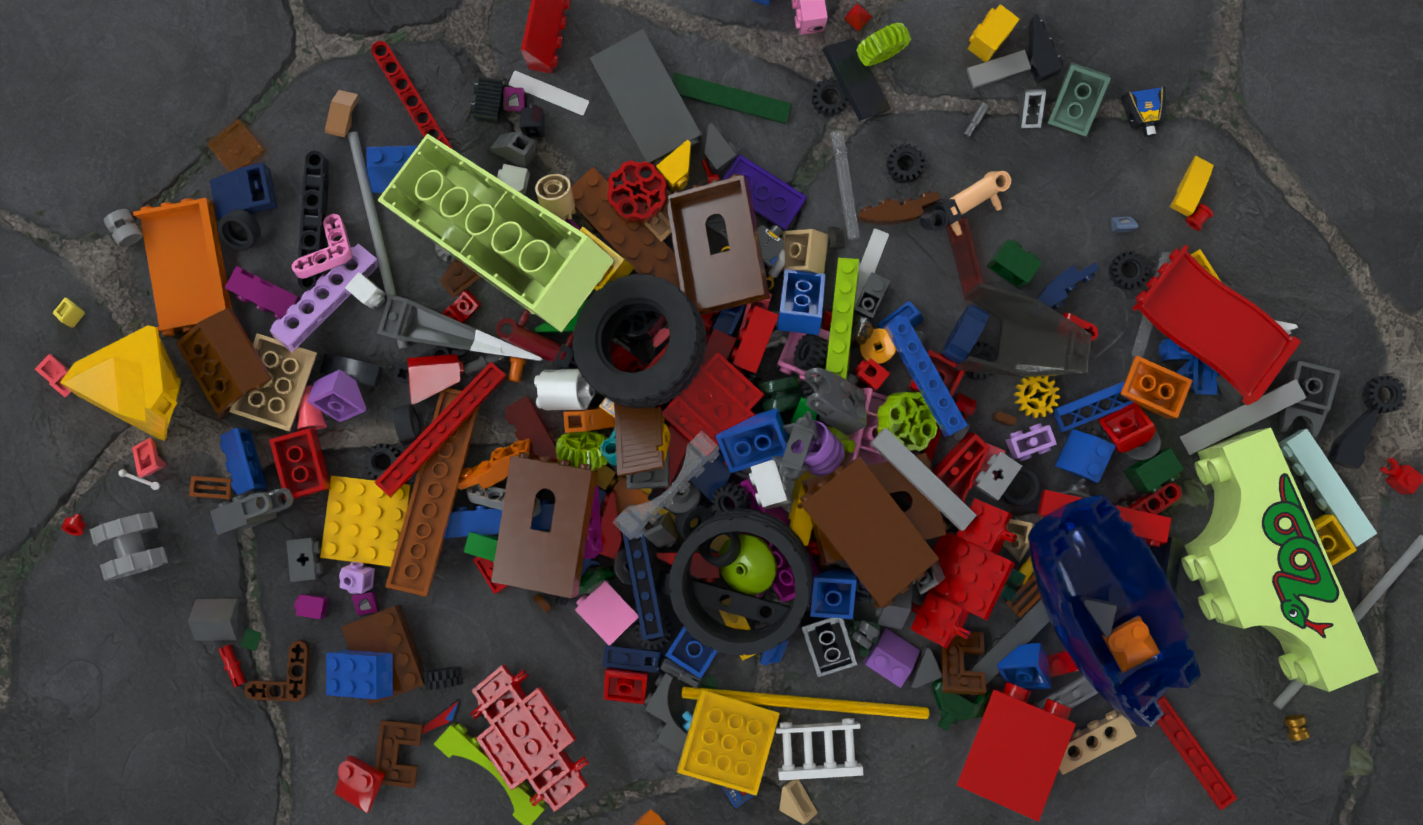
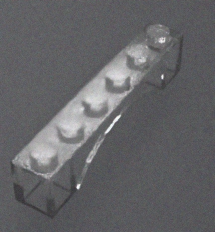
M701 430L687 444L683 467L672 485L661 495L650 501L627 506L612 523L630 540L633 537L638 539L646 531L643 527L648 522L653 524L660 516L658 512L663 507L668 508L676 500L673 496L678 491L683 493L690 485L688 481L693 476L697 478L705 470L703 465L708 460L712 463L720 455L718 452L720 447Z

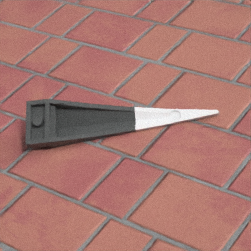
M391 294L388 296L377 334L400 341L538 361L543 360L537 355L418 303Z

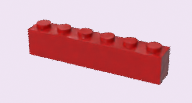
M1049 490L1042 492L1037 514L1045 522L1055 523V520L1063 522V525L1075 528L1076 525L1083 526L1085 531L1096 532L1101 530L1105 531V535L1117 537L1119 534L1126 536V540L1138 542L1141 539L1147 541V545L1156 547L1167 543L1171 518Z

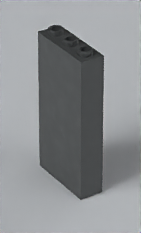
M644 29L590 57L595 71L646 162L653 164L656 168L661 161L686 140L691 142V148L700 143L702 135Z

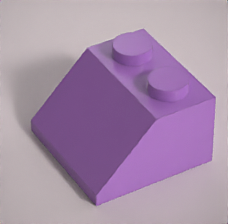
M338 370L314 381L307 402L336 421L342 422L366 411V406L356 380L348 376L346 372Z
M885 627L863 660V663L901 688L911 673L920 650Z

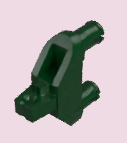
M942 677L933 681L931 685L933 695L940 710L939 715L942 716L937 726L947 731L952 723L956 724L958 720L983 717L986 710L984 708L992 695V691H988V688H986L985 695H977L974 702H970L956 693H942Z

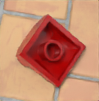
M1135 402L1098 420L1115 445V449L1119 452H1128L1150 441L1156 432L1155 425Z
M353 755L347 756L346 761L342 762L338 768L339 779L334 794L365 813H369L385 774Z

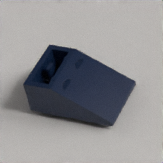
M264 163L244 166L209 180L217 220H220L227 213L235 209H241L251 214L278 208L271 170Z

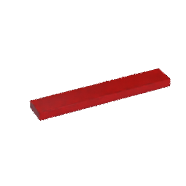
M1161 694L1147 704L1145 707L1217 808L1223 810L1238 799L1166 697Z

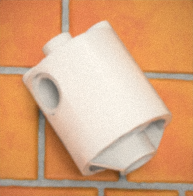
M578 369L543 370L534 380L538 394L536 405L544 410H586L595 394V389L585 381V378L582 377Z

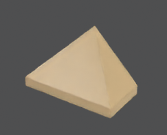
M799 779L790 780L782 787L779 808L781 812L802 824H806L818 813Z

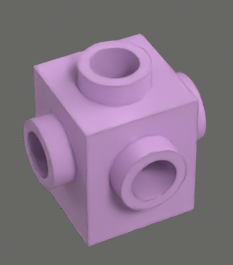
M351 562L341 569L339 575L340 588L346 589L349 593L362 594L372 589L375 569L363 566L361 562Z

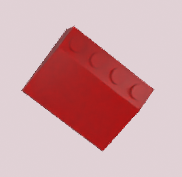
M531 0L521 46V52L528 69L552 74L553 68H557L559 59L556 55L557 49L562 46L563 37L560 35L561 30L566 27L567 17H565L566 9L569 10L571 0Z

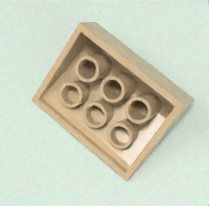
M257 333L253 346L272 379L262 388L249 391L231 406L229 412L290 432L317 353L301 347H297L291 353L276 339Z

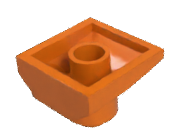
M1136 616L1112 629L1108 637L1104 634L1101 635L1122 673L1160 653L1149 633L1147 625L1140 616Z

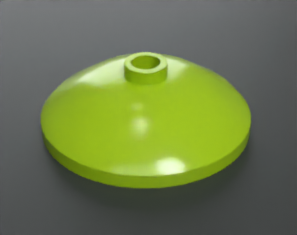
M739 534L738 537L741 542L740 554L732 564L719 567V570L726 583L734 590L747 595L762 593L775 580L777 574L776 558L771 548L760 538L750 534ZM730 539L721 547L719 556L727 552L730 546Z

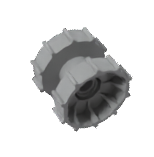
M153 512L119 518L89 529L94 545L113 543L117 559L100 565L104 580L109 581L130 576L168 563L163 547L145 549L141 534L158 528Z

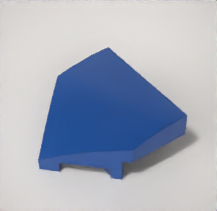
M1193 356V359H1190L1176 372L1193 380L1190 389L1194 394L1217 395L1216 378L1218 377V372L1197 357Z

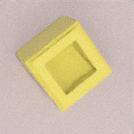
M65 297L53 311V314L62 323L74 328L85 315V312Z

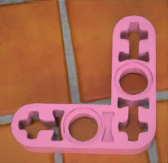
M330 214L323 221L329 247L298 258L293 262L292 270L298 278L304 279L344 264L352 258V250L345 224L339 215ZM342 236L340 240L333 241L335 237ZM327 258L325 262L318 264L320 259Z

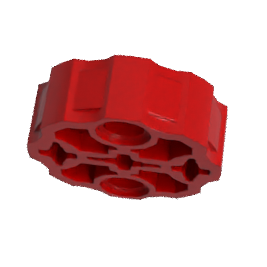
M631 160L622 163L617 171L611 173L608 179L607 198L611 209L619 215L620 219L628 223L633 221L643 224L651 221L654 216L663 211L666 205L667 186L664 176L655 169L653 164L646 161L641 163ZM644 170L652 172L648 178H643L641 173ZM626 175H629L630 181L627 180ZM622 180L623 185L619 184L616 187L615 182ZM638 189H640L641 194L637 193L635 196L633 190L637 191ZM656 198H659L660 203L656 202L655 204H652L651 199L655 200ZM639 201L646 203L648 206V210L645 209V204ZM630 206L633 208V212L631 214H624L623 209Z

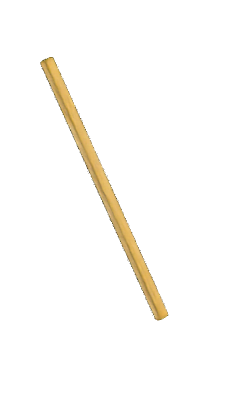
M685 686L682 688V698L698 700L700 690L702 689L754 705L917 719L929 718V709L927 707Z

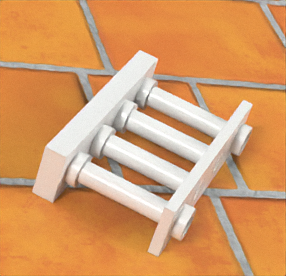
M854 718L842 719V722L792 725V722H781L780 726H776L775 729L776 734L782 733L784 765H782V768H778L779 780L862 776L863 766L855 760L853 729H860L859 722L855 721ZM832 730H845L847 758L845 764H836L834 762ZM812 731H824L826 756L824 765L816 766V763H813ZM803 732L805 763L802 767H795V764L792 763L791 733Z

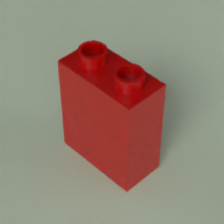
M1006 682L1003 691L995 688L992 692L957 786L1039 822L1076 722L1068 719L1072 708L1048 698L1044 708L1027 702L1031 691Z

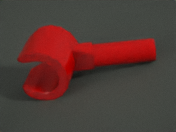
M702 160L708 184L713 180H719L718 174H711L707 161Z

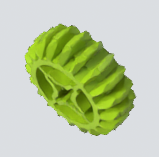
M895 23L879 29L872 35L867 36L856 49L858 57L864 66L881 63L903 50L911 41L910 34L903 23Z
M598 431L563 434L556 444L558 462L559 459L572 461L571 465L579 466V463L592 465L591 469L595 467L601 468L602 465H607V460L603 456L600 447L608 437H605V434H599Z

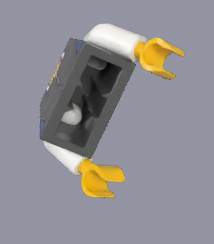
M773 225L770 230L765 226L758 228L766 275L769 274L766 279L771 281V286L768 290L773 288L774 278L778 277L785 265V251L782 249L785 242L780 238L782 230L776 225ZM726 246L722 248L721 252L730 250V247Z

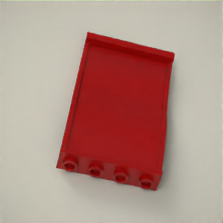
M1187 245L1180 250L1176 248L1168 256L1170 261L1162 264L1157 270L1159 275L1152 277L1146 284L1148 289L1141 291L1135 298L1137 303L1132 309L1135 311L1139 310L1158 330L1174 343L1218 372L1243 396L1241 401L1248 406L1261 398L1301 341L1296 336L1290 337L1266 312L1212 276L1187 251L1189 248Z

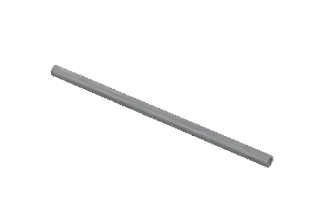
M358 132L348 133L349 143L388 299L389 294L397 296ZM397 340L399 349L409 347L408 342Z
M1423 535L1418 536L1354 609L1352 613L1357 623L1423 549ZM1293 679L1273 704L1282 710L1304 684Z

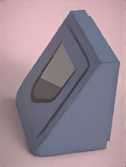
M1132 217L1111 218L1113 233L1132 232L1138 228L1137 222Z

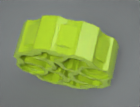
M920 392L893 393L887 397L886 402L879 407L877 412L878 434L884 428H887L909 451H921L927 448L929 441L935 438L937 433L936 420Z

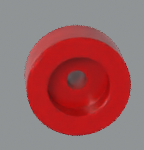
M74 514L73 517L65 518L61 528L70 535L79 536L83 534L86 524L82 521L81 515Z

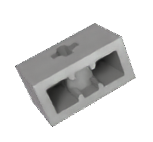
M1000 452L998 455L993 454L987 462L990 465L987 471L984 472L982 470L975 480L978 482L975 487L995 501L1000 499L1022 467V465L1003 452ZM999 470L1001 472L999 474L1001 479L998 478L994 480V474L992 472H997Z

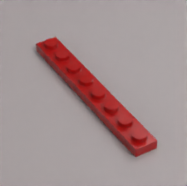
M490 362L374 483L391 498L507 377L506 374Z

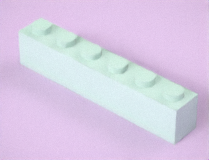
M1308 429L1297 430L1278 443L1281 446L1282 454L1293 464L1292 469L1294 472L1301 476L1305 482L1304 487L1315 497L1316 505L1326 515L1335 516L1354 547L1359 546L1377 534Z

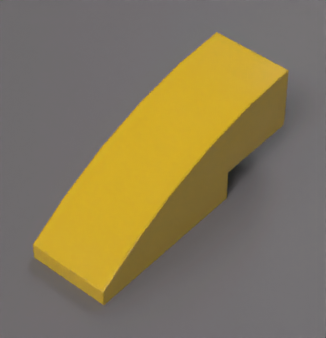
M1194 156L1176 190L1177 194L1170 208L1187 217L1193 214L1206 188L1214 165L1198 156Z

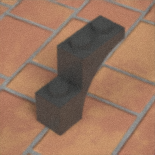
M665 672L664 675L660 674L654 684L657 686L654 694L651 692L648 694L644 702L647 705L645 711L666 722L665 724L661 723L655 733L658 735L657 742L679 754L688 733L676 721L670 710L668 690L673 676Z

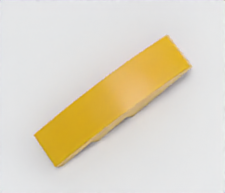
M808 470L798 480H795L791 494L793 503L788 517L791 520L789 527L799 536L804 546H808L813 526L811 518L805 509L797 507L802 502L800 498L805 494L802 481L820 477L811 474Z

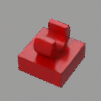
M959 392L957 393L954 402L958 409L964 412L962 416L965 420L968 414L973 415L976 410L977 401Z

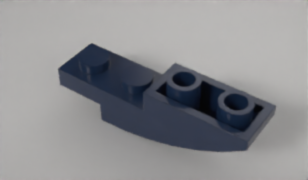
M1096 262L1077 272L1073 265L1054 278L1036 297L1030 307L1027 318L1035 317L1037 320L1046 315L1047 312L1045 310L1051 306L1053 309H1056L1065 304L1063 300L1069 297L1066 292L1078 287L1076 284L1078 281L1083 279L1084 282H1087L1095 277L1094 272L1099 270Z

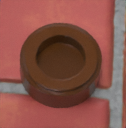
M536 594L532 598L546 613L552 609V606L540 594Z

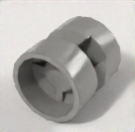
M128 209L116 210L107 215L103 220L109 232L113 233L112 237L118 247L130 246L143 237V233L138 225L134 223V218Z

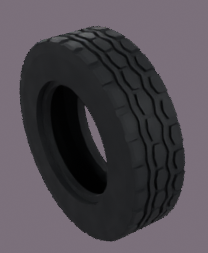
M633 274L607 283L588 299L576 320L572 345L578 370L595 391L618 405L642 409V407L651 408L656 407L658 404L667 403L670 399L680 395L684 389H687L693 382L692 380L696 378L701 369L700 366L703 364L707 344L705 336L707 335L701 314L683 291L672 282L669 283L668 280L661 277L656 278L655 275ZM641 311H653L664 315L669 325L670 338L662 358L655 365L641 372L628 373L618 370L612 361L610 353L611 339L618 325L628 316Z

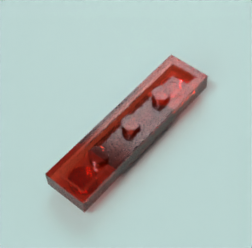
M967 217L958 220L962 231L961 235L957 236L950 224H947L946 227L964 299L969 301L985 297L986 292Z

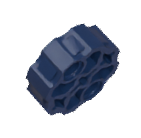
M972 303L969 304L947 338L940 355L961 365L982 333L990 313Z

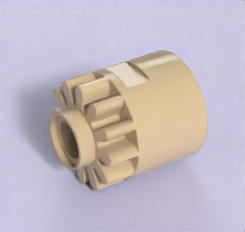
M550 174L537 182L535 191L539 205L564 221L567 218L572 219L571 214H575L576 210L569 179L560 174Z

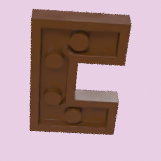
M962 632L969 636L968 639H964L956 634L948 648L941 646L942 693L985 695V672L964 671V654H984V633L970 632V635Z
M380 720L375 769L385 774L381 785L407 788L416 787L418 765L398 763L400 744L421 745L422 723Z

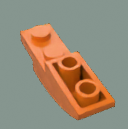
M530 439L519 440L510 446L497 448L492 452L490 461H483L477 466L464 468L458 486L459 489L462 490L476 484H480L481 488L485 489L508 476L511 456L519 455V452L529 453Z

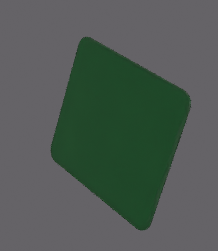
M246 628L240 646L255 651L261 637V632Z
M708 673L698 682L697 688L716 689L719 684Z

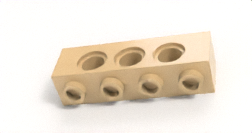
M1114 710L1105 715L1106 718L1100 721H1091L1087 724V728L1081 731L1080 729L1074 730L1058 772L1064 775L1137 737L1126 715ZM1111 726L1112 733L1109 736H1105V729ZM1093 736V744L1087 746V738ZM1075 745V753L1068 755V748Z

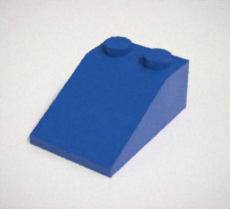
M778 408L757 414L716 434L715 437L730 473L773 460V456H784L789 437L783 428L784 424Z

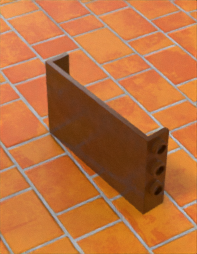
M858 457L845 467L841 465L832 472L834 476L829 480L824 478L816 485L818 489L813 493L810 491L805 493L800 498L802 502L797 507L805 509L876 601L873 604L875 608H886L894 602L893 597L898 593L900 595L905 593L910 588L909 584L912 581H918L926 575L925 571L939 558L862 458Z

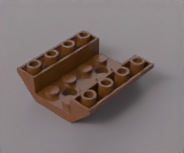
M231 308L222 310L200 321L176 343L181 355L220 421L231 414L229 412L231 406L249 391L262 388L272 379Z

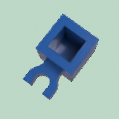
M1171 339L1162 340L1159 345V355L1162 356V361L1193 359L1191 353L1174 343Z

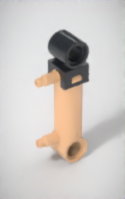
M1006 171L988 172L984 178L950 199H944L934 205L935 210L924 211L920 217L921 226L926 230L940 231L947 224H950L957 236L961 235L962 231L958 220L967 211L989 198L997 211L1002 209L997 193L1006 191L1010 187V175ZM934 216H935V219H936V220H935V224H933V221H932Z

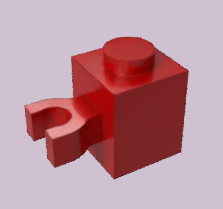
M1388 458L1386 461L1391 465L1390 470L1386 467L1379 469L1382 473L1389 475L1385 482L1400 494H1413L1423 482V476L1410 465H1398L1395 459Z

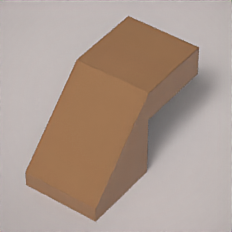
M342 90L337 91L330 104L325 133L341 137L347 135L352 127L351 112L358 103V94Z

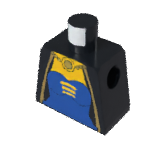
M1165 87L1127 92L1121 98L1131 128L1143 127L1144 137L1157 135L1155 125L1160 124L1166 118Z

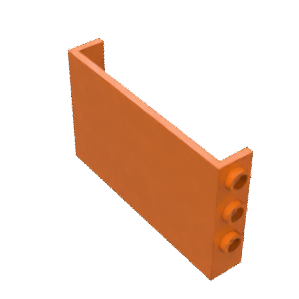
M186 198L180 200V203L166 202L160 204V207L155 208L145 206L141 207L139 211L133 212L134 216L141 220L159 327L156 328L159 334H162L164 337L173 336L177 331L187 333L200 321L227 308L232 309L229 290L225 288L228 282L214 203L208 198L196 200Z

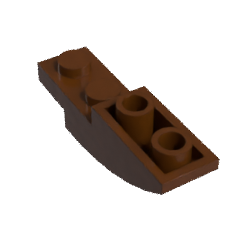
M928 191L919 195L920 198L914 201L912 198L902 201L901 206H899L897 198L894 200L887 198L880 201L876 207L872 208L869 205L860 209V213H858L856 218L860 222L876 225L906 223L920 219L924 212L923 209L937 204L941 198L938 191L934 193Z

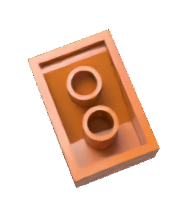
M1135 356L1120 394L1154 414L1166 419H1175L1179 416L1193 380L1142 357Z

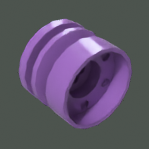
M813 420L817 425L819 438L817 442H813L812 438L803 466L805 464L808 465V471L813 475L824 476L832 473L839 467L845 451L840 440L822 422ZM801 440L794 442L791 446L792 452L796 454L801 453L804 449Z

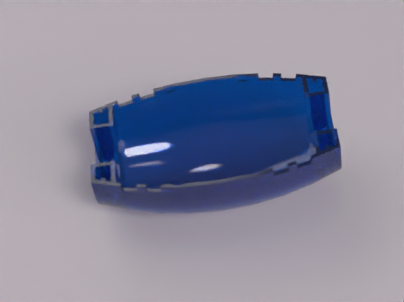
M1104 495L1082 498L1051 512L1036 523L1028 534L1031 563L1038 591L1058 639L1089 684L1111 707L1130 723L1137 726L1152 727L1164 715L1157 700L1169 688L1189 689L1201 677L1196 652L1194 649H1190L1187 639L1191 635L1189 630L1184 629L1181 621L1184 618L1183 612L1164 571L1141 536L1137 537L1132 531L1133 525L1121 518V511ZM1085 596L1114 603L1117 608L1112 629L1136 616H1140L1147 625L1149 633L1160 653L1122 673L1101 636L1103 633L1081 602L1080 597Z

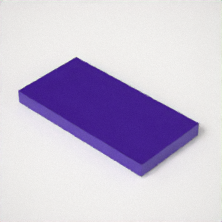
M739 154L722 180L729 179L730 176L735 174L744 175L749 180L754 212L773 225L778 226L781 230L786 231L806 201L807 196Z

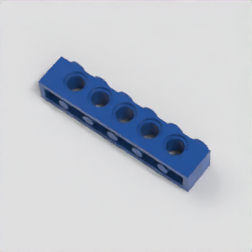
M905 315L888 324L884 329L944 436H950L968 426L907 316Z

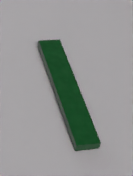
M674 72L672 82L682 97L782 124L787 122L791 103Z

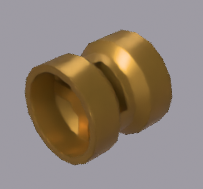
M1298 714L1284 718L1285 726L1289 729L1287 733L1289 740L1299 741L1311 737L1309 729L1305 726L1307 723L1305 715Z

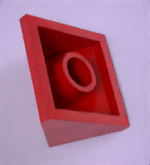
M607 667L605 670L603 699L645 704L648 672Z

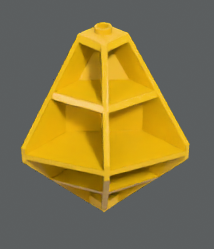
M147 325L75 362L60 383L78 397L149 435L165 441L170 419L177 405L181 378L178 377L163 346L158 329Z

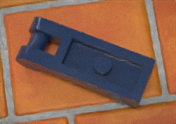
M605 645L602 666L660 673L661 666H659L663 652ZM646 657L652 658L651 665L645 664Z

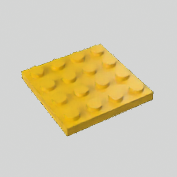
M331 476V489H329L320 558L391 567L413 485L404 484L390 498L374 483V480Z
M701 689L676 772L757 796L780 713Z

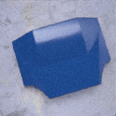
M786 639L781 644H777L776 647L763 652L759 660L760 664L766 666L771 663L780 662L789 643Z

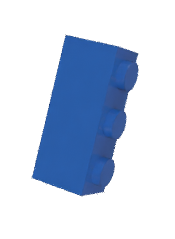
M418 146L366 147L367 171L372 193H383Z
M234 428L221 435L220 448L226 455V469L231 473L233 480L231 481L233 491L237 493V496L268 489L251 430Z

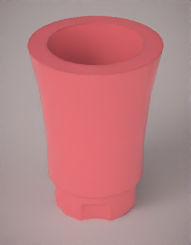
M306 386L297 411L298 431L309 428L320 430L327 427L323 412L307 402L312 386Z

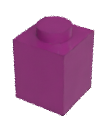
M307 593L299 594L294 603L295 615L315 619L326 618L329 597Z

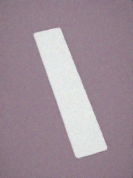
M518 71L513 72L509 85L512 87L524 88L525 92L580 115H584L589 101Z
M878 229L873 230L860 264L855 305L870 273H874L889 236L888 233Z

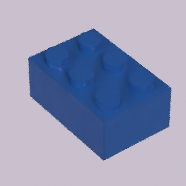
M784 270L777 330L819 335L825 274Z
M339 650L326 653V695L365 699H380L393 696V653Z

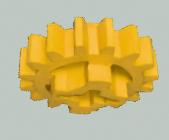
M1038 373L1034 378L1030 374L1028 375V380L1025 378L1021 379L1023 385H1016L1019 392L1014 393V396H1017L1019 399L1015 401V404H1021L1018 410L1022 411L1025 409V416H1029L1032 413L1033 418H1038L1039 414L1041 417H1045L1046 412L1049 414L1053 412L1051 407L1058 406L1055 399H1059L1060 396L1055 395V392L1059 388L1053 387L1054 380L1048 382V375L1041 378V373ZM1039 383L1046 386L1047 389L1041 387ZM1028 386V392L1024 396L1025 389ZM1036 393H1044L1039 398L1030 399ZM1050 395L1049 402L1046 405L1045 401L1047 397ZM1027 403L1034 405L1036 409L1031 408Z

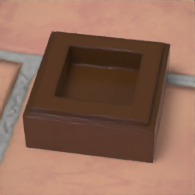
M999 411L994 412L991 418L993 421L1007 426L1015 425L1017 420L1016 417Z

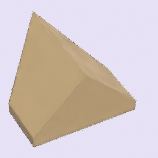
M1010 519L1007 531L1016 534L1017 539L1013 538L1016 540L1014 543L1005 540L1003 546L1020 563L1031 544L1034 523Z

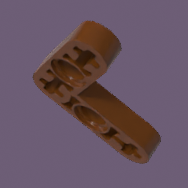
M297 640L289 646L287 681L253 680L245 686L244 692L246 697L251 700L296 702L305 698L308 692L309 644L304 640ZM300 644V647L304 648V652L300 653L299 659H304V661L294 662V659H297L299 654L298 651H295V647H298ZM295 665L302 666L303 674L301 676L294 675L293 667ZM302 679L303 682L298 683V690H301L302 693L296 697V693H292V690L296 688L297 682L293 683L292 680ZM255 685L258 689L266 688L265 691H260L256 695L254 691H251V688ZM273 685H278L281 688L279 696L272 695L271 687Z

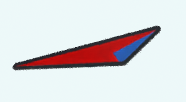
M457 699L424 723L422 736L453 723L459 708L460 699Z

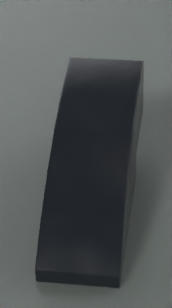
M325 353L320 373L329 375L341 370L358 383L378 387L383 367Z

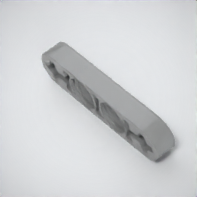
M476 484L467 488L468 500L472 503L502 510L506 489L494 486L482 489L480 484ZM492 496H500L497 499H490ZM537 497L533 517L541 512L540 500Z

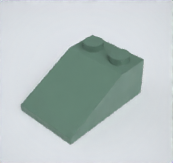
M1071 62L1048 124L1087 136L1110 82V76Z

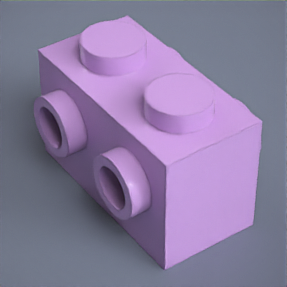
M1039 423L1029 427V432L1023 433L1020 430L1011 433V438L1006 439V443L1012 459L1019 458L1020 461L1031 458V454L1038 451L1039 454L1051 451L1050 447L1057 445L1050 425L1042 427V424Z

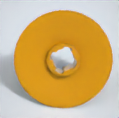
M877 328L870 330L863 336L860 342L862 356L867 361L872 358L878 364L891 359L896 351L885 329ZM882 344L883 348L876 351L875 347Z

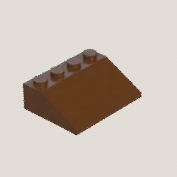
M400 604L341 627L349 650L393 653V696L368 699L369 705L425 685V670Z

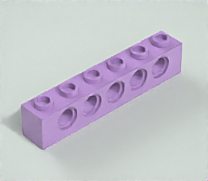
M359 243L355 247H351L352 258L348 262L331 268L328 274L321 276L317 280L316 285L311 290H307L296 305L293 304L288 308L286 315L282 319H278L272 324L271 334L291 353L351 295L345 287L358 272L368 278L379 267L377 258ZM352 265L358 266L355 270H348ZM338 279L343 280L339 285L333 284ZM329 294L326 299H319L320 295ZM308 308L314 309V311L310 314L304 313L305 310ZM292 323H299L297 328H289Z

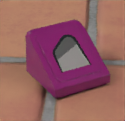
M503 88L504 111L521 112V109L525 108L524 88Z
M375 591L352 595L357 615L378 612Z

